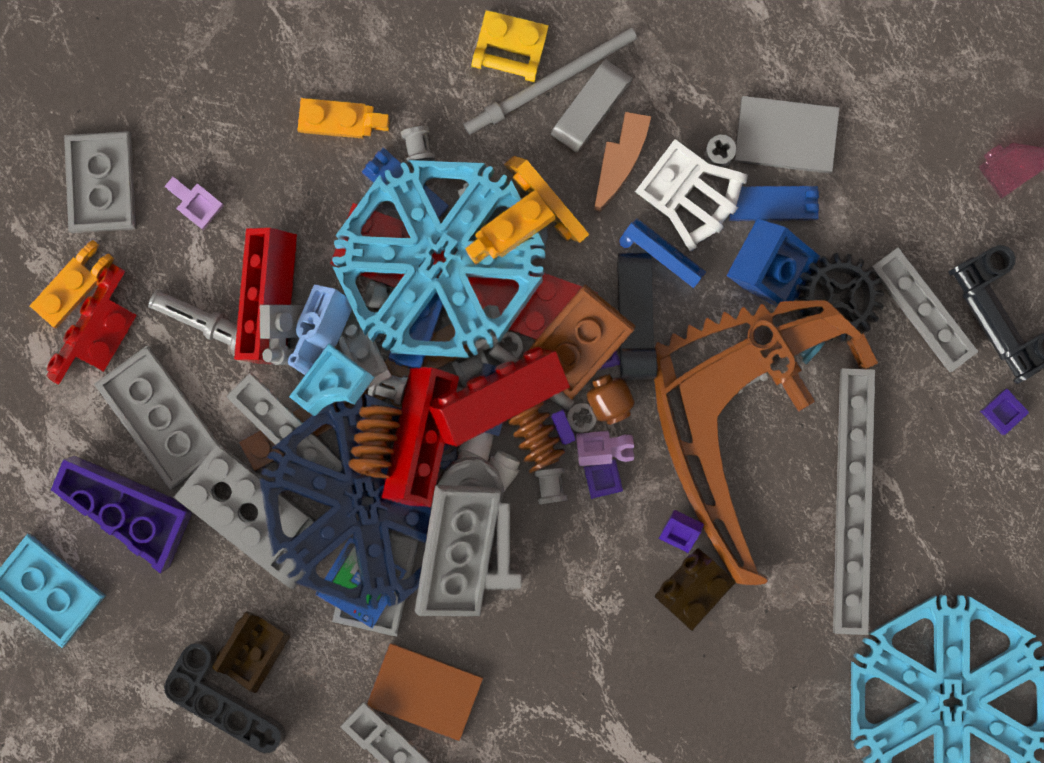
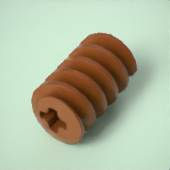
M544 401L512 417L508 421L509 426H520L513 434L514 438H525L518 446L519 450H530V453L524 457V462H535L529 473L558 462L559 458L566 452L565 449H554V446L561 439L559 436L549 437L548 435L555 428V425H544L543 423L550 416L549 412L538 411L545 404Z
M380 405L362 407L359 413L366 420L358 421L357 428L364 433L354 435V441L362 446L353 447L351 453L359 459L349 461L348 465L351 469L363 475L376 478H390L382 473L381 469L392 467V463L385 460L384 455L394 454L395 450L386 446L387 442L397 441V437L389 433V430L400 428V424L393 421L392 416L402 415L403 412L396 408Z

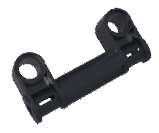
M997 245L975 258L972 257L949 270L948 273L956 278L964 291L962 295L964 300H966L998 353L999 358L1006 361L1014 374V383L1018 384L1044 368V351L1042 349L1044 333L1038 334L1026 342L1023 341L991 288L990 283L1010 272L1016 261L1015 254L1009 247ZM993 253L1003 257L1004 267L1002 270H997L991 265L990 257Z

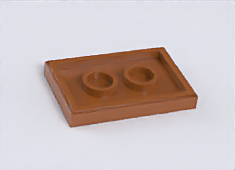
M584 284L528 350L542 347V349L556 351L570 385V388L562 392L572 400L635 330L636 326Z
M390 643L367 704L378 711L460 741L483 677Z

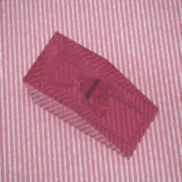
M1012 143L1003 149L999 144L983 155L987 161L978 167L1002 199L1044 169V148Z

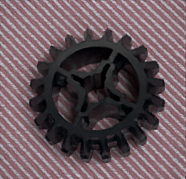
M839 253L832 255L831 264L826 256L820 257L819 264L821 268L814 262L809 264L808 268L812 275L806 272L800 275L801 280L806 282L807 285L798 284L795 287V290L803 293L804 296L797 297L794 301H814V289L817 282L822 285L821 289L825 294V301L829 303L833 302V297L836 296L832 294L833 291L839 293L850 287V290L845 294L846 297L842 299L846 303L841 301L832 306L844 314L845 317L848 315L853 320L850 323L858 331L859 327L862 331L868 332L871 327L866 319L870 322H877L879 317L872 310H882L884 307L882 303L875 301V298L884 296V291L874 290V286L880 284L881 279L876 278L871 281L869 275L875 269L869 267L863 271L861 268L865 261L862 258L855 265H852V254L845 255L843 263H841ZM830 272H843L854 279L847 284H840L834 278L830 279L826 274ZM860 286L864 293V306L861 313L857 310L858 306L853 297L855 291ZM805 308L798 311L797 314L799 317H803L806 314L812 316L822 313L824 308ZM846 333L839 335L840 342L846 341L848 335Z

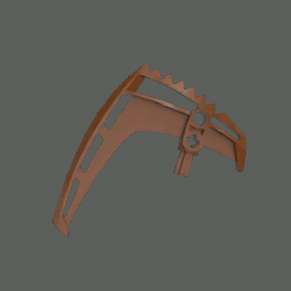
M782 301L773 313H770L765 305L761 304L754 316L745 307H742L737 319L727 312H723L720 324L706 318L702 331L692 325H688L686 339L672 333L669 346L659 342L655 346L657 375L654 382L657 409L670 456L697 517L704 524L705 532L737 584L762 585L767 583L769 578L759 573L732 503L719 446L718 416L742 388L766 372L770 374L776 386L782 384L798 412L815 402L798 374L802 369L796 361L795 355L844 333L857 340L861 339L860 332L828 301ZM805 308H824V311L820 314L792 321L778 327L773 324V318L779 314ZM745 323L751 325L748 330L747 339L697 365L678 379L676 378L670 356L672 353L711 334ZM761 326H768L773 333L771 342L766 345H760L755 340V332ZM776 355H779L781 358H789L790 364L786 365L788 370L785 373L781 370L774 371L772 364L776 363L773 359ZM678 386L693 438L692 443L681 440L669 393ZM687 455H696L700 458L716 505L713 506L705 503L691 470ZM715 519H720L724 522L744 562V566L739 564L714 521Z

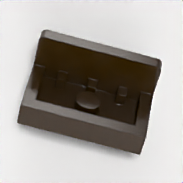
M697 548L691 555L685 558L683 564L670 579L662 584L660 590L655 594V598L693 631L736 581L713 559Z
M246 611L236 622L234 631L226 645L218 652L217 660L212 668L219 673L228 675L250 692L257 693L291 635L263 616Z

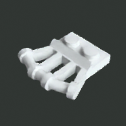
M675 139L635 192L670 218L691 252L697 248L696 244L715 232L720 233L724 227L722 223L728 215H733L736 212L742 184H746L748 175L708 164ZM704 173L730 180L725 197L700 179ZM694 186L720 205L712 216L686 198ZM682 205L705 224L688 233L675 211Z

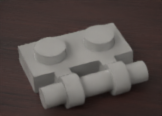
M260 305V339H269V349L263 351L264 361L272 362L274 365H286L288 363V358L294 353L300 339L296 334V326L305 305ZM286 338H290V348L286 346Z

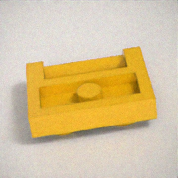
M486 10L471 66L479 69L485 66L525 76V80L535 82L549 26ZM487 46L530 57L529 64L486 54Z

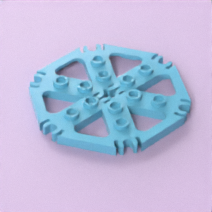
M409 160L414 168V173H411L407 164L403 162L401 163L403 175L400 178L392 177L389 170L385 171L388 185H385L381 175H379L336 234L338 240L334 241L336 249H345L346 254L342 257H332L333 263L338 266L332 267L365 336L368 333L371 341H374L379 334H386L387 338L382 344L386 351L390 349L392 354L469 358L464 349V344L468 345L473 355H477L478 352L475 347L477 340L485 339L490 348L494 346V341L490 335L491 331L497 336L498 342H500L542 283L544 268L533 266L532 262L536 258H546L545 250H543L545 245L537 232L504 257L498 256L493 259L489 255L475 265L465 248L474 242L475 234L481 230L496 208L500 206L510 208L521 200L512 180L508 185V178L506 175H503L498 182H491L490 178L494 174V169L491 166L486 168L485 163ZM431 178L465 180L469 186L443 222L440 223L424 191V184ZM383 201H390L395 205L410 238L362 236L361 230L377 206ZM445 250L444 256L446 261L444 263L438 261L434 265L431 255L433 253L440 254ZM363 272L405 274L378 312L374 313L367 309L356 285L358 275ZM467 277L513 279L519 284V290L502 315L492 319L485 315ZM437 292L455 328L454 338L448 342L417 341L412 339L409 334L410 328Z
M934 595L868 632V634L874 635L879 640L878 643L869 638H863L862 641L870 646L871 653L866 657L855 653L854 657L859 662L865 663V666L859 667L851 661V740L865 735V738L856 740L853 745L856 749H860L865 745L871 749L870 754L862 759L863 763H874L877 758L879 759L877 763H892L893 756L934 734V763H970V733L1008 755L1010 763H1041L1034 758V751L1038 748L1044 750V742L1040 741V737L1044 738V669L1040 670L1039 668L1044 666V656L1040 659H1035L1033 655L1034 650L1042 645L1041 641H1031L1025 645L1031 638L1037 636L970 596H967V608L964 610L966 600L963 595H957V604L953 608H949L947 605V595H940L938 598L940 609H937V596ZM920 619H929L934 626V672L896 650L892 645L894 634ZM980 619L1006 634L1010 640V646L1005 652L970 671V622ZM870 678H880L915 699L916 702L877 724H871L865 717V684ZM1027 680L1033 681L1036 685L1037 718L1031 726H1024L987 704ZM940 684H942V693H940ZM953 692L954 697L960 699V705H955L954 711L951 713L950 708L944 705L943 702L944 699H949L950 693Z

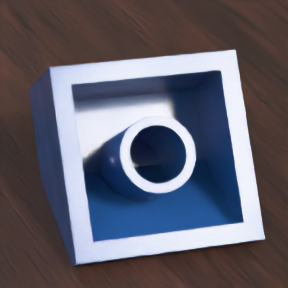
M757 218L726 276L746 291L777 307L780 302L794 301L800 295L795 290V287L798 284L805 285L806 283L801 280L800 275L803 272L811 274L808 265L812 262L816 264L820 255L786 227Z

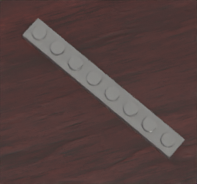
M840 369L833 633L868 635L875 370Z

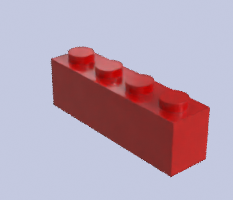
M246 228L234 360L258 364H273L263 359V351L269 349V339H260V305H291L297 234L274 228Z
M542 347L532 348L523 354V359L515 363L508 361L497 366L494 374L488 377L484 375L475 377L466 383V388L458 392L452 390L440 395L437 398L439 402L429 406L444 443L459 446L570 388L556 351L542 349Z
M433 367L410 368L401 408L403 413L400 415L398 422L400 428H397L395 435L397 441H394L393 444L395 453L391 454L390 458L392 467H388L387 476L390 478H386L382 498L409 506L431 507L445 443L429 406L439 402L437 398L440 395L456 390L459 376Z

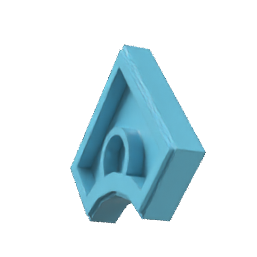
M328 344L289 397L310 414L316 416L325 406L333 402L347 401L355 404L375 377L331 344Z

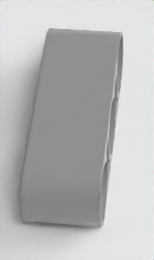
M605 59L555 125L551 135L578 154L625 92L633 78Z

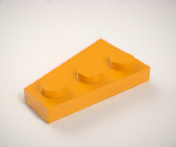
M512 156L504 164L514 175L513 179L525 192L537 191L555 214L556 219L554 220L557 224L554 227L566 241L571 238L581 243L589 235L527 159Z

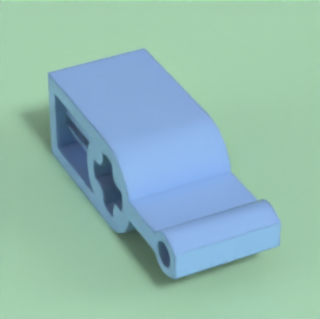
M314 284L296 326V334L300 339L294 353L288 358V365L306 375L328 344H331L333 347L336 346L352 311V307L345 295L334 288Z

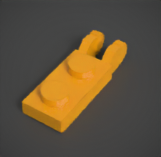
M94 240L87 243L77 254L76 258L73 257L30 305L53 328L59 327L97 285L96 282L100 273L105 268L110 267L114 260L107 253L89 271L84 265L96 253L99 244Z

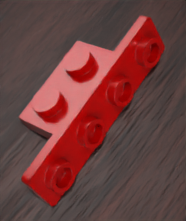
M111 264L109 269L105 268L100 273L96 282L98 287L92 297H87L80 309V314L82 315L76 325H71L63 338L64 346L59 354L55 353L48 362L46 377L58 385L61 383L75 357L103 372L105 371L137 316L109 300L125 270Z

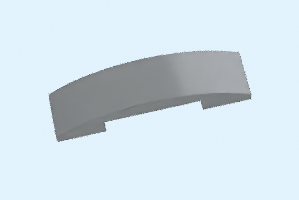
M365 702L340 726L364 750L367 749L381 763H431L407 738Z

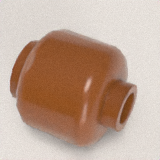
M609 373L592 381L594 387L587 392L586 396L598 421H606L608 425H611L631 415L630 410L634 407L635 401L625 380H622L621 377L612 378Z

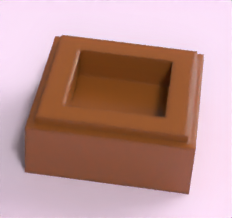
M864 333L861 334V339L852 338L848 341L847 344L859 369H866L878 363Z

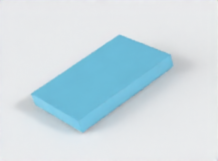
M31 534L25 536L0 567V598L61 648L66 646L106 596Z

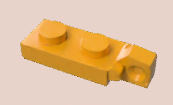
M301 98L298 132L363 139L364 136H371V130L388 131L390 118L388 114L373 113L374 107L367 106L366 104Z
M534 190L483 226L475 234L478 239L465 248L467 254L475 265L489 255L493 259L498 256L502 258L556 219L555 214L537 191Z

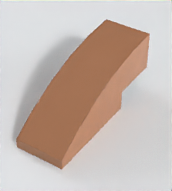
M625 112L619 144L606 142L594 211L601 212L627 181L643 148L651 116Z

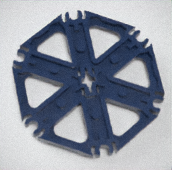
M364 394L362 396L364 407L380 405L401 410L399 407ZM360 396L352 409L346 408L344 401L335 402L338 412L335 411L333 403L325 406L316 416L312 415L271 448L279 450L284 456L277 452H270L267 456L269 459L275 460L278 465L276 471L264 468L261 472L266 478H274V482L266 481L263 478L259 479L272 557L279 550L285 549L286 553L281 554L277 558L276 563L279 565L286 559L293 561L294 568L287 574V577H295L300 571H303V575L293 583L357 607L368 609L366 603L368 595L371 609L378 608L377 598L380 594L386 596L388 606H393L396 603L394 590L398 597V604H401L419 588L422 566L407 579L396 577L388 529L426 543L432 508L409 506L384 499L382 494L386 478L363 475L349 467V461L359 459L351 453L352 448L362 446L354 441V435L364 433L357 428L358 421L366 420L359 413L362 407V398ZM400 415L392 416V420L398 423ZM321 425H331L336 431L343 474L299 457L296 452L297 445ZM445 443L443 451L449 449L451 445ZM453 448L447 455L442 454L440 463L442 471L453 461L458 460L456 448ZM382 468L381 472L387 475L388 468ZM351 485H353L354 494L352 493ZM363 489L367 497H373L374 503L368 507L369 511H365L363 505L357 504V499L362 498ZM283 491H291L331 508L299 535L288 537L282 530L278 496ZM356 512H358L359 521H357ZM353 534L360 582L357 587L350 589L319 577L316 572V566Z

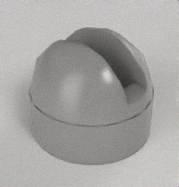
M370 281L365 291L364 302L367 307L381 308L390 296L391 291L383 283Z

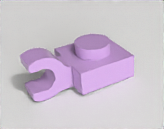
M172 177L165 185L171 193L182 200L176 209L203 231L224 206L199 184H196L190 191Z
M609 431L576 433L579 466L612 464V456L624 462L634 460L632 435L610 438Z

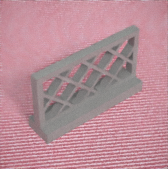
M498 504V570H488L486 573V589H521V570H510V504Z

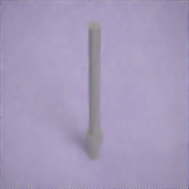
M629 28L501 103L497 104L494 102L484 108L485 112L463 124L466 131L471 135L490 123L495 125L504 120V115L638 39L635 31Z

